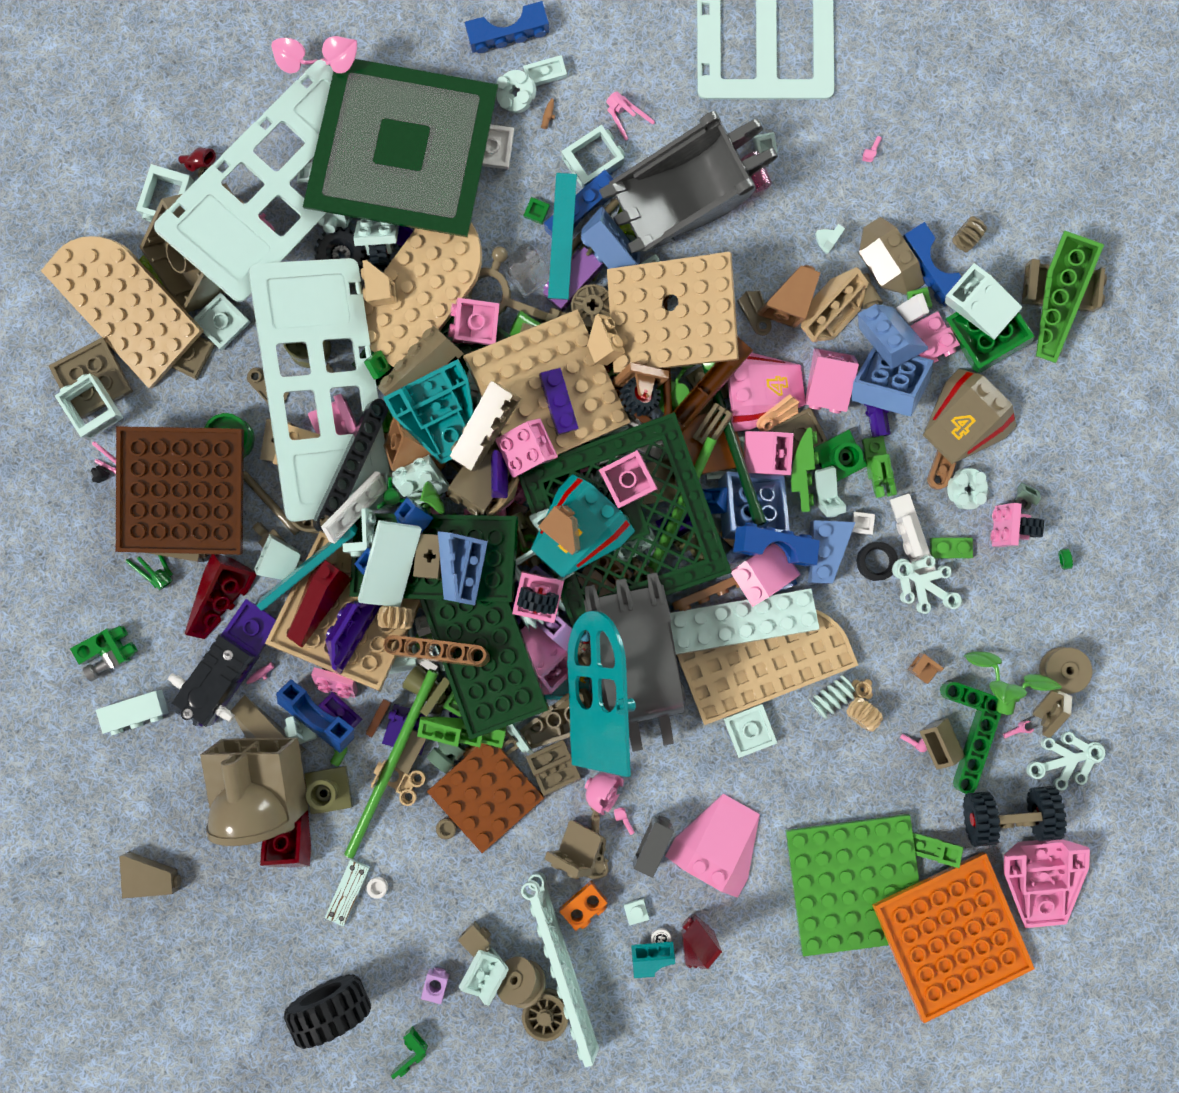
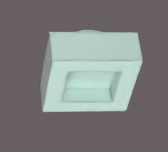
M643 898L623 904L629 926L649 920Z

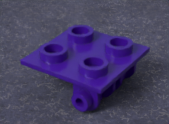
M394 704L392 711L389 713V722L382 744L394 746L410 708ZM420 713L416 721V724L413 728L417 731L419 728L420 718L426 717L422 713ZM424 743V745H423V747H422V749H421L419 755H422V752H423L425 743Z

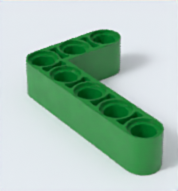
M947 681L940 687V693L943 698L976 709L963 749L965 757L959 761L953 779V785L956 790L964 794L973 793L977 789L1001 717V713L996 710L998 698L972 687ZM953 685L956 691L953 696H950L948 689ZM973 692L975 700L969 703L968 695ZM992 699L995 705L992 710H989L987 705ZM984 719H986L988 721V726L986 729L983 730L981 728V722ZM977 739H980L982 742L979 749H976L974 746ZM970 759L975 760V765L972 769L968 768ZM967 778L968 786L963 789L961 782Z

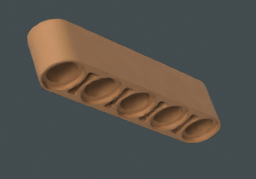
M398 635L388 636L383 643L384 650L397 657L477 667L485 666L490 659L489 652L479 645ZM399 641V648L396 651H392V643ZM419 643L420 650L413 654V645ZM440 646V654L433 656V648ZM461 648L462 655L460 658L454 659L453 653L455 649ZM477 651L483 652V658L480 661L474 660V654Z

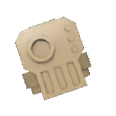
M386 759L383 763L379 762L373 772L376 776L371 783V788L375 787L387 762ZM395 768L394 770L398 772L399 778L396 782L389 781L387 785L396 789V792L400 794L399 800L402 805L411 806L417 799V794L413 787L422 786L426 781V774L422 770H414L411 774H406ZM416 774L421 775V781L415 780L414 777ZM411 793L412 800H407L405 794Z

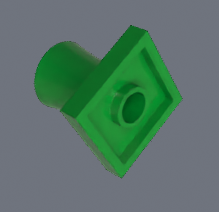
M850 429L814 447V452H818L821 469L834 466L836 468L837 481L867 466L863 458L862 449L856 444Z

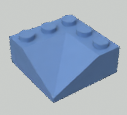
M873 347L853 381L851 401L911 417L931 380L934 360L915 356L892 369Z
M726 472L718 480V488L726 487L728 489L726 513H721L722 538L735 539L736 527L744 526L745 523H753L738 472ZM749 473L758 502L762 507L767 522L764 525L757 526V528L773 527L776 528V532L790 531L785 477Z

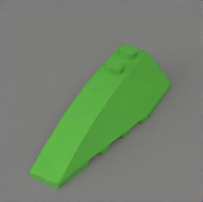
M1063 231L1047 272L1036 357L1053 363L1057 362L1104 244L1068 231Z

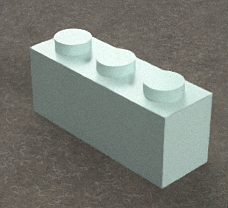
M157 690L97 709L96 713L102 734L110 732L112 736L124 732V727L130 726L131 729L144 726L143 721L149 719L151 723L163 720V715L168 714L169 711L163 691Z

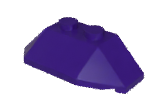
M357 600L347 603L345 608H341L337 615L338 620L334 626L328 629L325 640L331 666L335 672L341 675L382 605L359 603Z

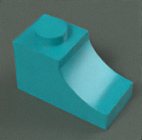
M673 941L631 945L634 979L655 977V973L659 969L675 964Z

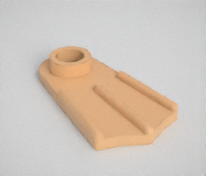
M789 394L758 419L757 428L760 431H768L772 427L799 413V401Z

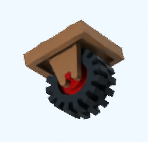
M639 362L628 364L613 379V386L622 388L620 399H624L621 404L622 406L626 404L625 410L628 411L630 409L631 415L637 413V417L641 415L646 416L653 411L661 400V396H658L661 392L656 389L669 379V371L645 366Z

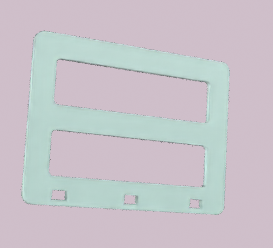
M697 0L698 96L702 99L831 98L834 93L833 0H813L812 79H779L777 77L776 0H756V78H721L720 0ZM702 4L709 5V15H702ZM702 65H709V75L702 76Z

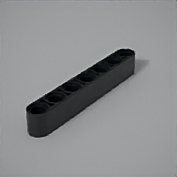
M375 399L368 403L362 413L313 519V527L318 532H324L320 525V519L322 517L329 519L345 503L354 487L388 413V407L382 399ZM374 404L380 407L381 412L379 415L373 411ZM365 423H369L371 425V433H367L365 431ZM357 441L363 444L364 449L362 452L355 448ZM348 460L353 461L355 464L353 471L347 468ZM339 479H343L346 482L345 490L338 487ZM330 498L337 500L338 505L336 509H332L329 506Z

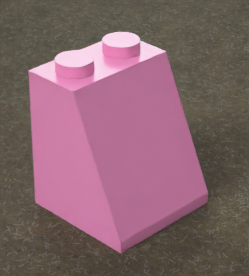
M814 348L805 402L806 405H809V408L820 410L821 407L827 408L830 412L838 414L841 411L847 412L853 381L859 366L854 355Z
M773 543L766 547L763 554L751 556L731 570V574L752 607L767 599L801 575L794 564L788 563L784 551Z

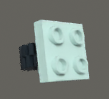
M366 219L357 220L353 238L354 245H365L367 255H370L371 264L376 268L387 267L391 262L392 244L397 242L399 225Z

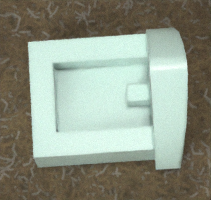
M839 224L835 230L823 229L817 230L815 233L818 245L826 254L830 252L845 229Z

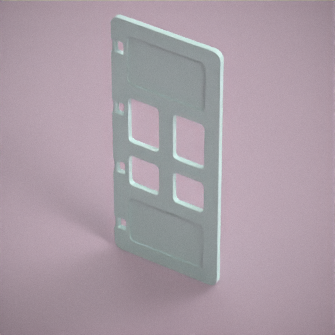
M323 60L315 61L155 221L154 229L160 237L237 302L246 300L251 294L248 272L253 264L281 262L327 213L304 209V198L290 186V182L314 158L333 76V69ZM307 78L313 82L308 88L302 85ZM267 119L272 124L264 130L260 125ZM280 123H284L305 144L279 171H274L253 150ZM225 162L229 167L221 173L217 168ZM239 164L245 165L264 183V186L246 204L241 203L221 184ZM275 197H280L300 215V219L284 236L277 235L258 217ZM181 206L185 212L177 218L173 212Z
M351 258L256 263L249 268L248 272L285 516L291 522L314 519L353 435H338L336 433L330 389L357 386L360 391L362 411H364L368 403L378 399L376 379L372 378L364 364V361L371 356L370 339L361 290L359 266ZM349 283H355L357 294L350 295ZM350 339L353 344L356 370L335 373L327 372L323 341ZM304 342L307 345L311 373L309 375L282 377L279 371L276 345ZM358 347H365L366 358L360 359ZM311 390L314 392L320 436L318 438L291 440L283 395L286 392ZM374 404L373 410L375 414L379 415L380 407ZM365 423V431L367 433L372 432V427L369 423ZM381 426L349 497L375 471L384 474L385 483L388 486L389 466L383 446L385 442L383 426ZM357 441L355 448L362 452L364 449L363 444ZM348 460L347 468L353 471L355 464L353 461ZM339 479L338 487L345 490L346 482L343 479ZM382 494L368 509L379 511L389 509L392 506L386 504L380 509L377 508V505L383 501ZM330 498L329 506L332 509H336L338 505L337 500Z

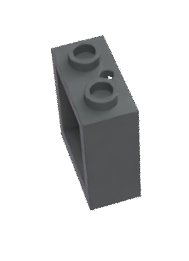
M659 815L658 818L652 817L632 861L635 870L652 878L654 877L674 833L670 819Z

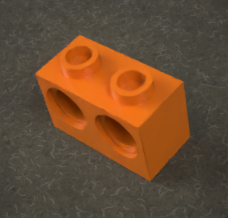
M591 880L560 907L559 912L572 928L577 931L579 928L584 929L591 922L590 918L595 914L600 915L607 908L606 904H608V901ZM594 895L599 901L596 904H590L587 898ZM578 909L582 911L583 915L580 918H574L571 912Z

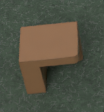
M919 653L907 670L924 683L929 684L935 674L942 672L944 668L927 655Z

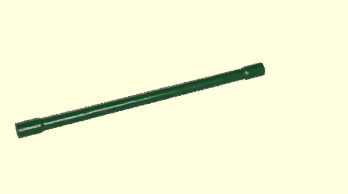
M701 364L704 374H706L708 370ZM720 389L713 397L714 404L716 402L727 410ZM724 413L723 416L721 417L720 422H722L723 419L725 418V416H726L725 413ZM730 420L723 431L749 505L753 523L761 526L767 522L762 507L758 502Z

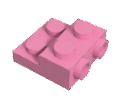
M457 298L456 304L452 303L451 316H454V324L449 326V337H452V342L469 345H491L496 343L499 303Z
M938 311L910 325L928 346V350L917 356L934 360V363L939 361V356L944 354L945 357H948L957 352L955 348L960 344L951 328H947Z

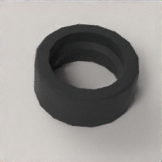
M872 542L863 546L858 552L856 559L857 568L866 579L872 581L885 580L893 575L892 566L898 560V555L889 544ZM875 549L884 551L889 557L888 568L884 572L877 574L868 570L865 564L866 555Z

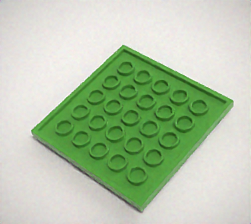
M903 814L785 830L802 956L888 946V941L872 904L919 882L910 815Z

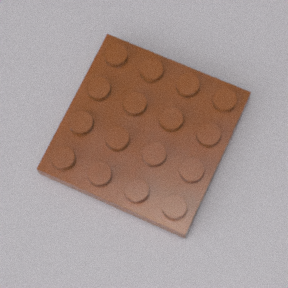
M484 743L481 744L480 748L476 747L427 790V793L481 853L485 852L544 799L543 794L501 748Z

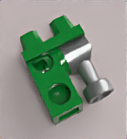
M118 626L113 629L106 628L70 648L79 665L87 664L98 656L102 658V661L95 666L89 664L83 667V672L89 681L92 682L99 678V673L104 670L118 668L130 662V658L138 652L133 642L125 646L122 645L120 640L128 636L124 626Z

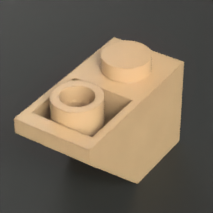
M363 260L361 276L365 281V288H363L365 301L373 307L397 303L395 283L370 262Z
M597 314L594 318L587 346L594 363L607 366L625 354V350L623 348V341L615 329L614 320L610 316Z

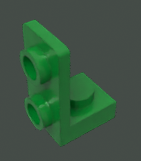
M413 1026L405 1032L403 1039L406 1047L410 1051L413 1050L414 1053L393 1070L391 1074L392 1079H395L398 1075L400 1077L404 1076L410 1070L409 1066L414 1062L419 1063L427 1055L428 1045Z

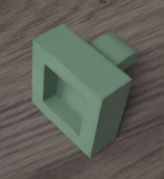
M1022 482L1017 488L1018 495L1015 498V503L1026 500L1027 502L1024 506L1026 510L1032 504L1037 506L1041 500L1040 491Z

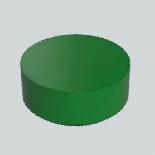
M1068 548L1061 549L1058 553L1061 568L1063 570L1072 569L1073 560L1070 550Z

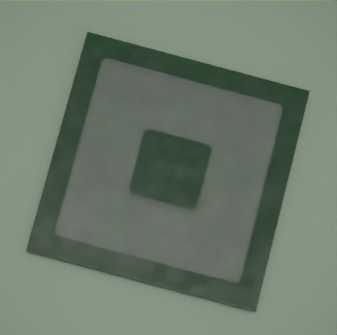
M355 59L351 68L344 73L333 71L303 208L468 238L498 84Z

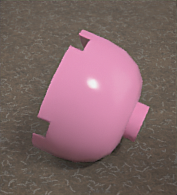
M606 772L596 774L593 778L590 777L585 784L587 789L586 801L589 806L601 815H605L604 811L609 812L620 795H616L619 786L623 788L624 779L618 775Z

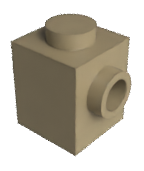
M474 921L459 936L458 941L475 957L478 950L485 952L490 950L492 939L490 938L491 933L484 926L480 927Z

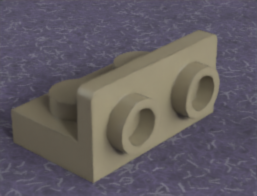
M1050 690L1033 710V715L1042 719L1043 736L1051 738L1071 716L1072 696L1059 690Z

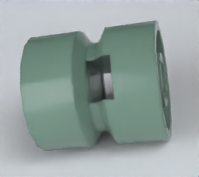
M438 742L439 747H434L427 755V759L435 767L447 774L455 765L454 760H459L466 751L460 743L456 747Z

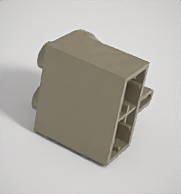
M298 738L220 739L200 754L210 809L206 826L207 838L210 842L223 846H241L265 841L294 829L295 822L309 809Z

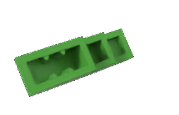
M421 717L417 736L458 747L459 743H464L480 748L481 744L484 743L502 748L507 727L470 740L462 718Z

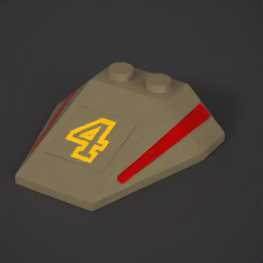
M958 369L944 383L923 436L951 464H954L1004 440L1016 428L1013 404L984 375Z

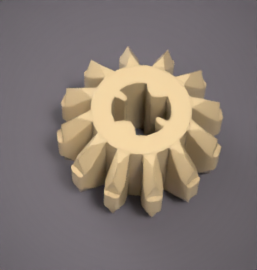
M382 606L379 608L377 615L378 626L381 628L409 630L412 628V623H414L413 610L405 607Z
M855 698L846 710L851 720L867 731L873 732L883 720L882 713L863 698Z

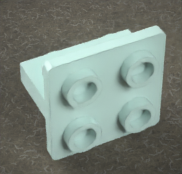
M490 948L488 952L478 950L459 988L462 992L479 996L484 1005L489 1006L492 999L496 996L502 981L505 979L509 968L493 948Z

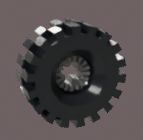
M337 227L338 230L334 233L326 234L324 232L322 240L318 238L317 243L319 245L318 247L315 246L314 249L316 252L314 255L315 260L339 259L338 253L346 252L345 259H354L358 263L359 273L361 274L363 260L369 259V255H367L365 245H354L355 231L352 232L349 228L343 230L342 227Z

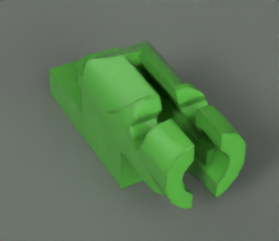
M884 436L862 439L868 478L872 481L875 497L882 498L885 496L884 487L881 485L885 486L887 497L897 495L890 455L886 453Z

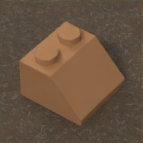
M566 505L554 506L538 527L570 554L574 555L580 550L577 518L573 516L575 512Z

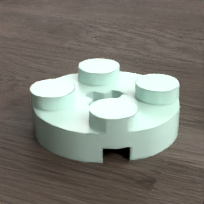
M512 70L497 79L498 91L496 97L503 109L512 113H522L530 107L529 104L536 96V86L530 76L524 71ZM515 87L520 89L516 97L512 94Z
M972 468L956 471L954 477L950 478L948 482L947 493L949 499L954 501L957 505L956 507L960 509H975L983 505L987 500L988 491L986 475ZM968 484L970 486L969 494L965 491V487H968Z

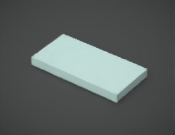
M378 520L358 596L359 603L393 607L401 606L422 530L420 526Z

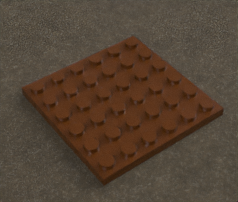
M116 426L115 552L243 554L244 429Z

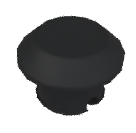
M101 465L91 469L92 481L95 483L107 480L110 475L109 472H105Z

